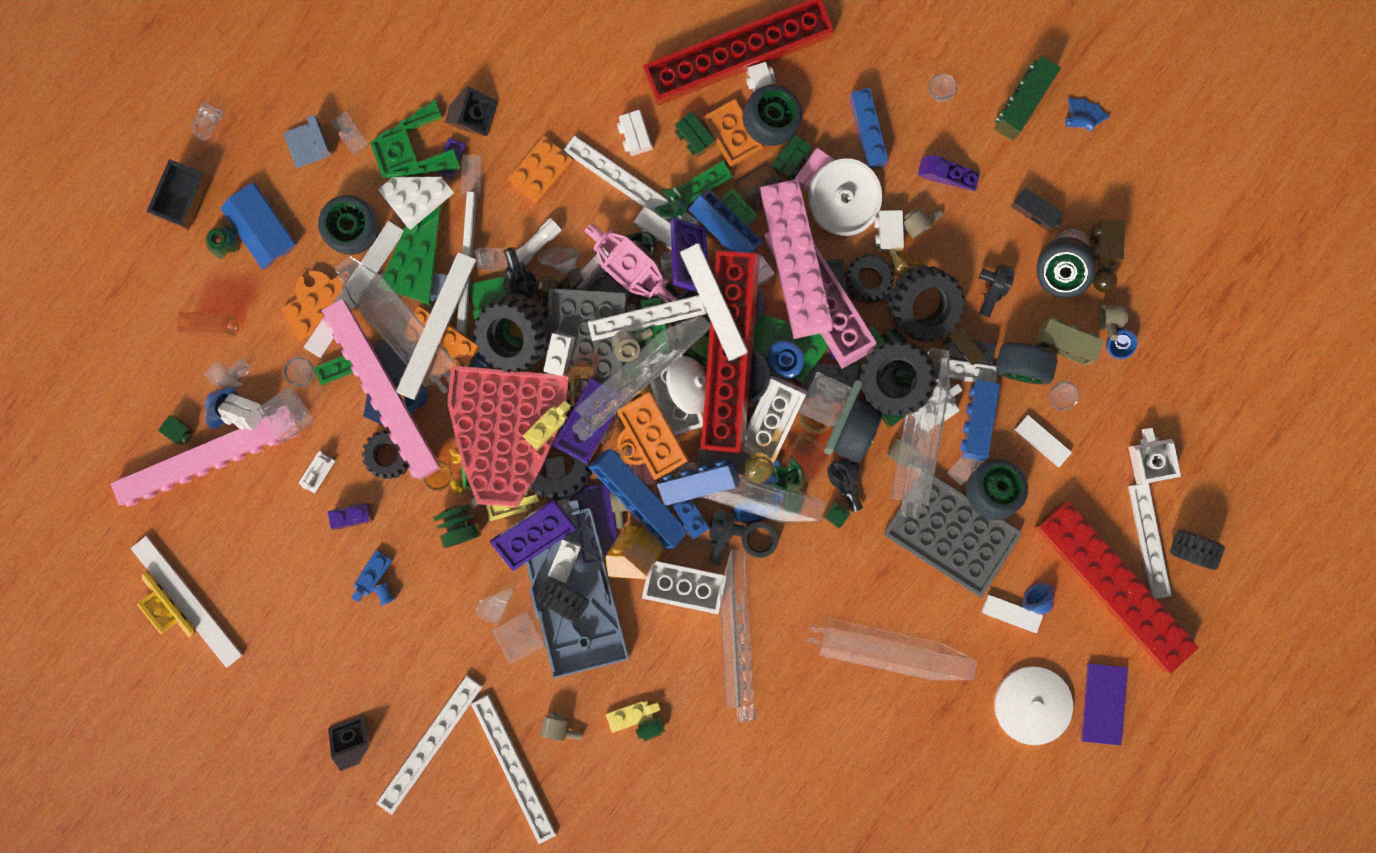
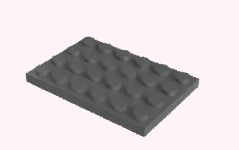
M549 288L548 327H551L552 333L560 332L576 336L568 373L566 374L569 376L567 403L570 406L577 404L591 378L622 394L623 362L615 356L612 347L613 336L592 341L588 321L626 313L627 293Z
M924 470L883 535L982 598L1022 535V532L1003 520H991L979 515L971 507L966 496Z

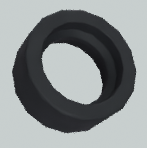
M758 521L751 523L745 528L741 540L743 548L748 554L753 557L763 558L775 551L779 539L777 531L772 525L767 522ZM757 528H763L771 535V544L763 551L754 550L749 544V535Z

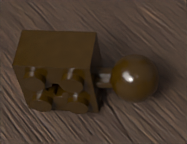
M1102 219L1089 230V240H1092L1090 248L1095 255L1096 264L1099 265V270L1095 273L1093 286L1099 292H1110L1117 285L1118 278L1116 273L1111 270V265H1115L1124 259L1125 220Z
M550 276L538 279L535 289L538 296L536 306L544 310L543 315L545 317H548V307L546 305L549 299V288L559 289L557 280ZM511 320L506 334L524 342L521 329Z

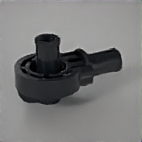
M509 247L507 250H503L508 264L506 270H504L506 275L504 280L505 293L509 296L514 292L518 297L522 295L530 299L536 289V278L531 271L527 270L524 262L519 263L515 247Z
M999 263L995 272L985 268L981 269L978 279L989 282L990 285L987 294L983 293L985 300L979 314L991 317L995 303L1001 301L1002 297L1007 295L1013 284L1015 276L1013 268Z
M839 458L828 466V477L831 484L838 489L840 495L846 497L851 511H859L863 508L857 494L860 490L858 486L860 466L857 462H849L846 459Z
M718 511L711 520L709 535L713 549L709 563L713 565H721L723 552L726 548H729L727 543L731 535L742 537L744 534L745 526L734 523L733 512Z

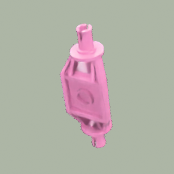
M594 223L588 226L591 229H585V233L597 242L594 250L597 252L601 267L629 292L646 296L648 299L658 297L664 303L677 301V298L665 288L668 280L664 279L657 263L628 237L614 234L612 230L604 234ZM603 248L609 253L608 256L604 252Z

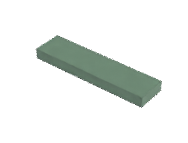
M856 380L851 387L824 448V453L828 455L835 448L862 386L861 381Z

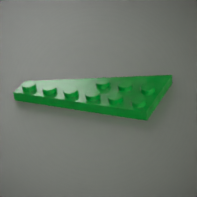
M443 203L411 230L405 226L378 285L381 289L431 306V289H433L434 284L432 281L433 271H435L438 248L437 236L440 230L439 218L442 213Z
M763 315L760 322L754 326L753 349L766 358L771 345L778 341H789L799 347L803 353L804 363L802 370L794 378L802 384L829 348L821 333L794 339L790 322Z

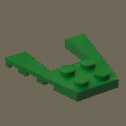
M435 99L426 107H421L415 111V114L408 119L400 121L399 125L393 129L387 130L370 142L383 178L461 169L453 149L420 162L417 161L407 131L442 119Z

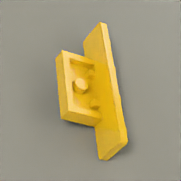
M144 572L142 580L152 593L137 603L138 607L160 634H163L178 623L190 638L194 633L192 623L181 616L182 611L176 604L172 605L169 601L170 596L164 589L160 590L157 586L156 578L152 574L148 575L147 572Z

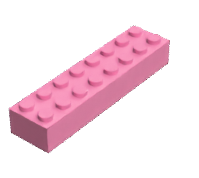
M796 179L760 187L793 338L796 339L832 331V320L799 181Z
M768 232L764 235L765 244L775 258L770 233ZM813 242L832 320V331L823 332L821 335L841 368H844L873 352L877 343Z

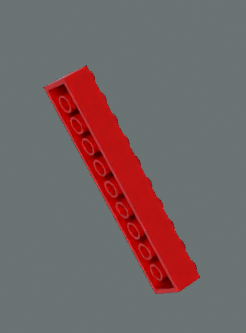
M807 0L644 64L643 72L656 104L659 106L746 72L748 67L774 61L832 38L834 29L822 0Z
M716 252L715 280L748 353L729 361L711 321L701 449L744 452L760 255L755 253Z
M1068 501L1058 505L1035 526L1038 532L1164 672L1171 674L1199 649V646Z

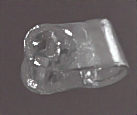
M204 101L191 123L192 132L200 140L210 139L223 118L224 110L221 108L217 109L211 106L209 102ZM205 126V130L198 133L200 127Z

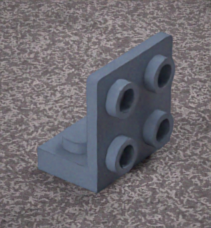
M315 115L307 117L308 124L284 133L297 168L332 156L320 121Z

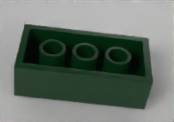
M1041 56L1038 61L1034 59L1013 94L1006 102L1005 107L994 121L997 123L994 130L1014 141L1033 114L1061 67L1044 56Z

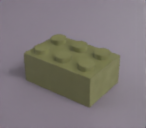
M1057 318L1049 319L1041 324L1033 345L1051 350L1057 355L1084 366L1097 361L1104 340L1099 339V335L1091 332L1086 334L1081 331V328L1074 325L1070 327L1064 325V322Z

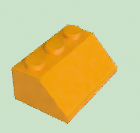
M625 526L606 555L608 576L646 579L664 550L663 545L644 528Z

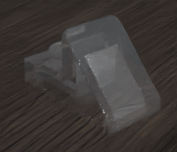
M347 111L331 121L352 154L368 145V142Z
M478 248L474 250L478 269H483V272L507 268L508 264L503 250H507V248Z

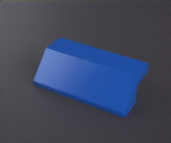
M255 182L230 196L220 208L262 270L269 268L276 258L289 254L297 245Z

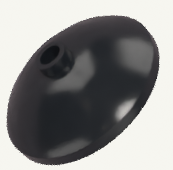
M752 349L748 405L758 401L766 393L771 378L770 368L766 359L754 349Z

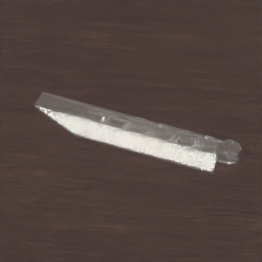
M348 256L334 268L350 300L408 366L425 326L382 276L351 256ZM441 345L437 349L422 384L428 387L436 383L445 394L448 392L447 387L439 379L445 375L450 383L451 374L449 370L456 362Z
M700 315L659 333L640 350L635 360L623 365L575 408L582 418L573 425L574 433H578L580 440L590 438L593 435V431L595 432L673 363L708 331L711 325Z
M930 348L927 354L933 360L935 370L937 371V387L934 389L932 399L930 398L925 407L905 417L891 499L902 501L901 515L904 517L909 512V502L914 503L912 512L914 519L919 518L921 504L929 506L949 395L950 351ZM917 374L911 384L910 392H912V390L916 386Z
M687 455L690 461L667 474L673 473V475H677L685 469L696 470L699 465H696L697 457ZM739 475L741 482L736 488L701 496L779 522L821 521L827 503L799 490L792 492L779 490L771 485L774 481L753 475V478Z
M736 549L730 552L720 586L726 708L736 707L738 721L743 723L756 718V708L753 706L754 693L745 549Z
M827 618L825 629L810 626L812 632L824 633L823 640L812 637L807 639L809 643L822 646L819 656L928 680H974L977 661L940 642Z

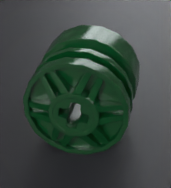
M472 504L454 506L443 510L433 517L434 522L444 521V523L436 526L437 529L446 528L447 530L446 533L439 536L443 548L455 546L482 536L478 523L469 524L468 522L475 517V513L469 515L465 513L473 509Z

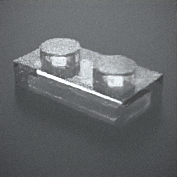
M462 155L461 194L474 192L475 195H481L482 156Z

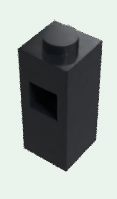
M1026 187L1020 192L1011 206L1048 232L1053 228L1057 229L1062 222L1060 218L1063 214L1062 211Z
M949 337L948 340H944L942 349L945 351L944 356L968 361ZM972 340L985 356L977 363L993 364L996 345Z

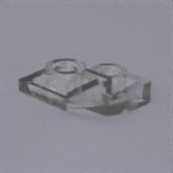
M961 457L947 473L962 485L983 461Z

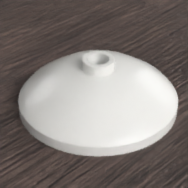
M687 356L678 357L670 363L667 370V386L673 401L681 410L689 414H696L704 410L707 374L698 362Z

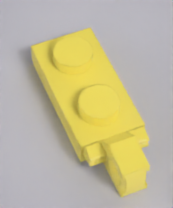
M564 401L558 408L556 406L550 408L523 435V438L538 451L565 423L567 419L565 414L571 409L570 405Z
M527 492L518 507L486 505L489 520L493 521L526 512L532 509L531 504L540 502V498L538 495L528 496Z
M641 701L606 713V717L613 733L653 718L652 713L660 711L661 708L658 702L649 705L648 701Z

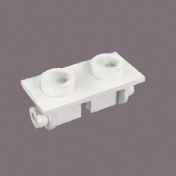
M319 451L298 484L315 494L335 463V460Z

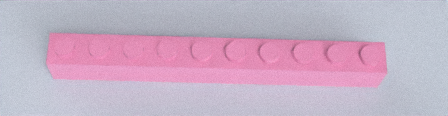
M341 299L323 309L322 312L325 316L322 318L325 324L333 329L334 333H332V336L338 344L341 343L343 350H341L346 360L350 359L353 364L351 369L355 376L361 378L363 383L360 385L366 394H370L372 398L370 400L371 405L375 410H379L382 415L379 417L385 427L388 426L391 431L389 434L394 444L398 443L402 459L404 461L407 460L410 464L408 469L411 475L422 480L441 468L439 462L400 394L396 392L395 385L348 303Z
M288 408L264 418L261 422L259 421V425L254 430L247 428L244 430L238 429L111 483L118 504L130 507L138 504L139 499L145 498L146 500L156 496L158 491L166 492L173 489V485L179 482L180 484H185L192 481L191 477L207 475L210 473L209 470L215 467L216 469L223 468L231 460H234V462L240 461L245 458L244 455L250 452L256 454L263 451L262 447L267 445L270 447L281 443L280 440L283 438H294L298 436V432L302 431V427L295 410Z

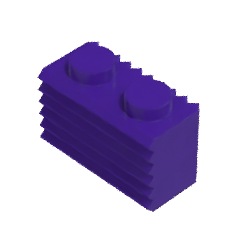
M370 503L328 511L330 528L332 530L373 521Z

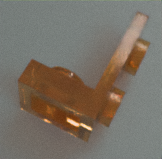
M574 365L567 371V381L570 382L567 398L568 401H571V406H575L578 402V375H580V378H591V375L597 373V365Z

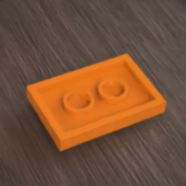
M735 99L702 117L707 129L716 139V144L730 168L763 150L762 144L753 140L746 132L742 120L743 112Z
M543 136L509 176L508 181L538 204L572 164L573 159Z

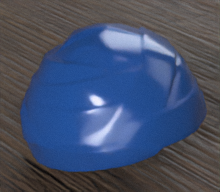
M1117 329V340L1112 341L1110 336L1107 337V352L1114 358L1126 359L1135 352L1138 345L1137 337L1131 330Z

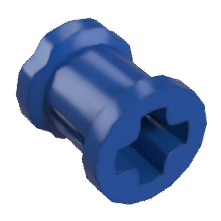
M388 581L372 589L379 597L381 607L397 599L391 593Z

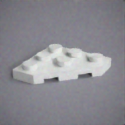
M392 177L378 189L410 230L454 193L441 177Z

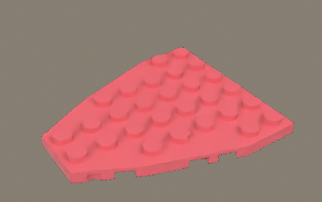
M461 366L451 367L448 407L461 463L477 504L518 507L539 474L558 430L538 451L523 438V435L553 406L558 408L564 401L567 402L569 376L531 372L514 373L512 371L508 373L496 369Z

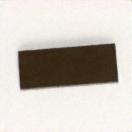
M576 267L558 283L559 289L573 290L584 281L580 269Z
M961 326L948 336L972 366L985 357Z

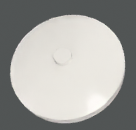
M837 159L825 164L816 172L809 185L808 206L810 213L823 230L834 235L850 236L864 231L874 222L881 208L882 190L877 176L867 165L854 159Z
M1028 666L1011 672L1003 679L995 695L994 709L1000 726L1009 736L1024 744L1041 745L1055 740L1066 730L1073 714V699L1068 686L1056 673L1042 667Z

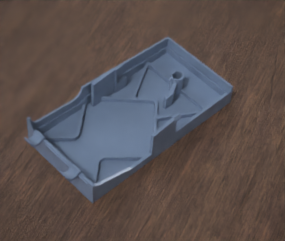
M577 500L568 502L571 512L566 513L576 526V530L565 538L580 544L579 534L582 530L584 548L580 547L567 582L561 583L580 593L590 602L578 623L565 619L539 603L536 599L537 594L549 577L548 574L562 540L526 562L532 585L529 588L536 618H539L553 679L629 660L630 658L592 508L580 510ZM578 514H579V517H580V524H581L579 530H578V523H577V517H576V515H578ZM590 518H591L590 525H591V527L593 528V530H591V529L589 528V525H588V522H589V519H590ZM594 536L596 538L593 540V545L599 550H595L591 545V540ZM581 550L585 552L586 560L595 559L596 562L583 563Z

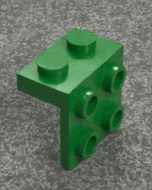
M499 277L470 285L475 309L473 311L475 320L479 317V312L486 305L503 296H507L504 290V280L506 277Z

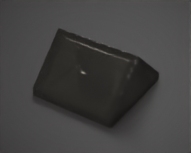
M767 162L734 181L748 205L756 213L764 208L760 187L782 183L778 173Z

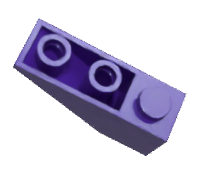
M937 155L922 157L918 176L930 181L971 191H976L980 175L979 172Z

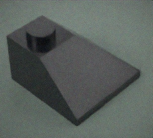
M466 86L450 104L445 123L460 130L487 137L498 101Z
M361 715L328 728L331 759L339 770L342 771L358 765L370 746L366 716Z

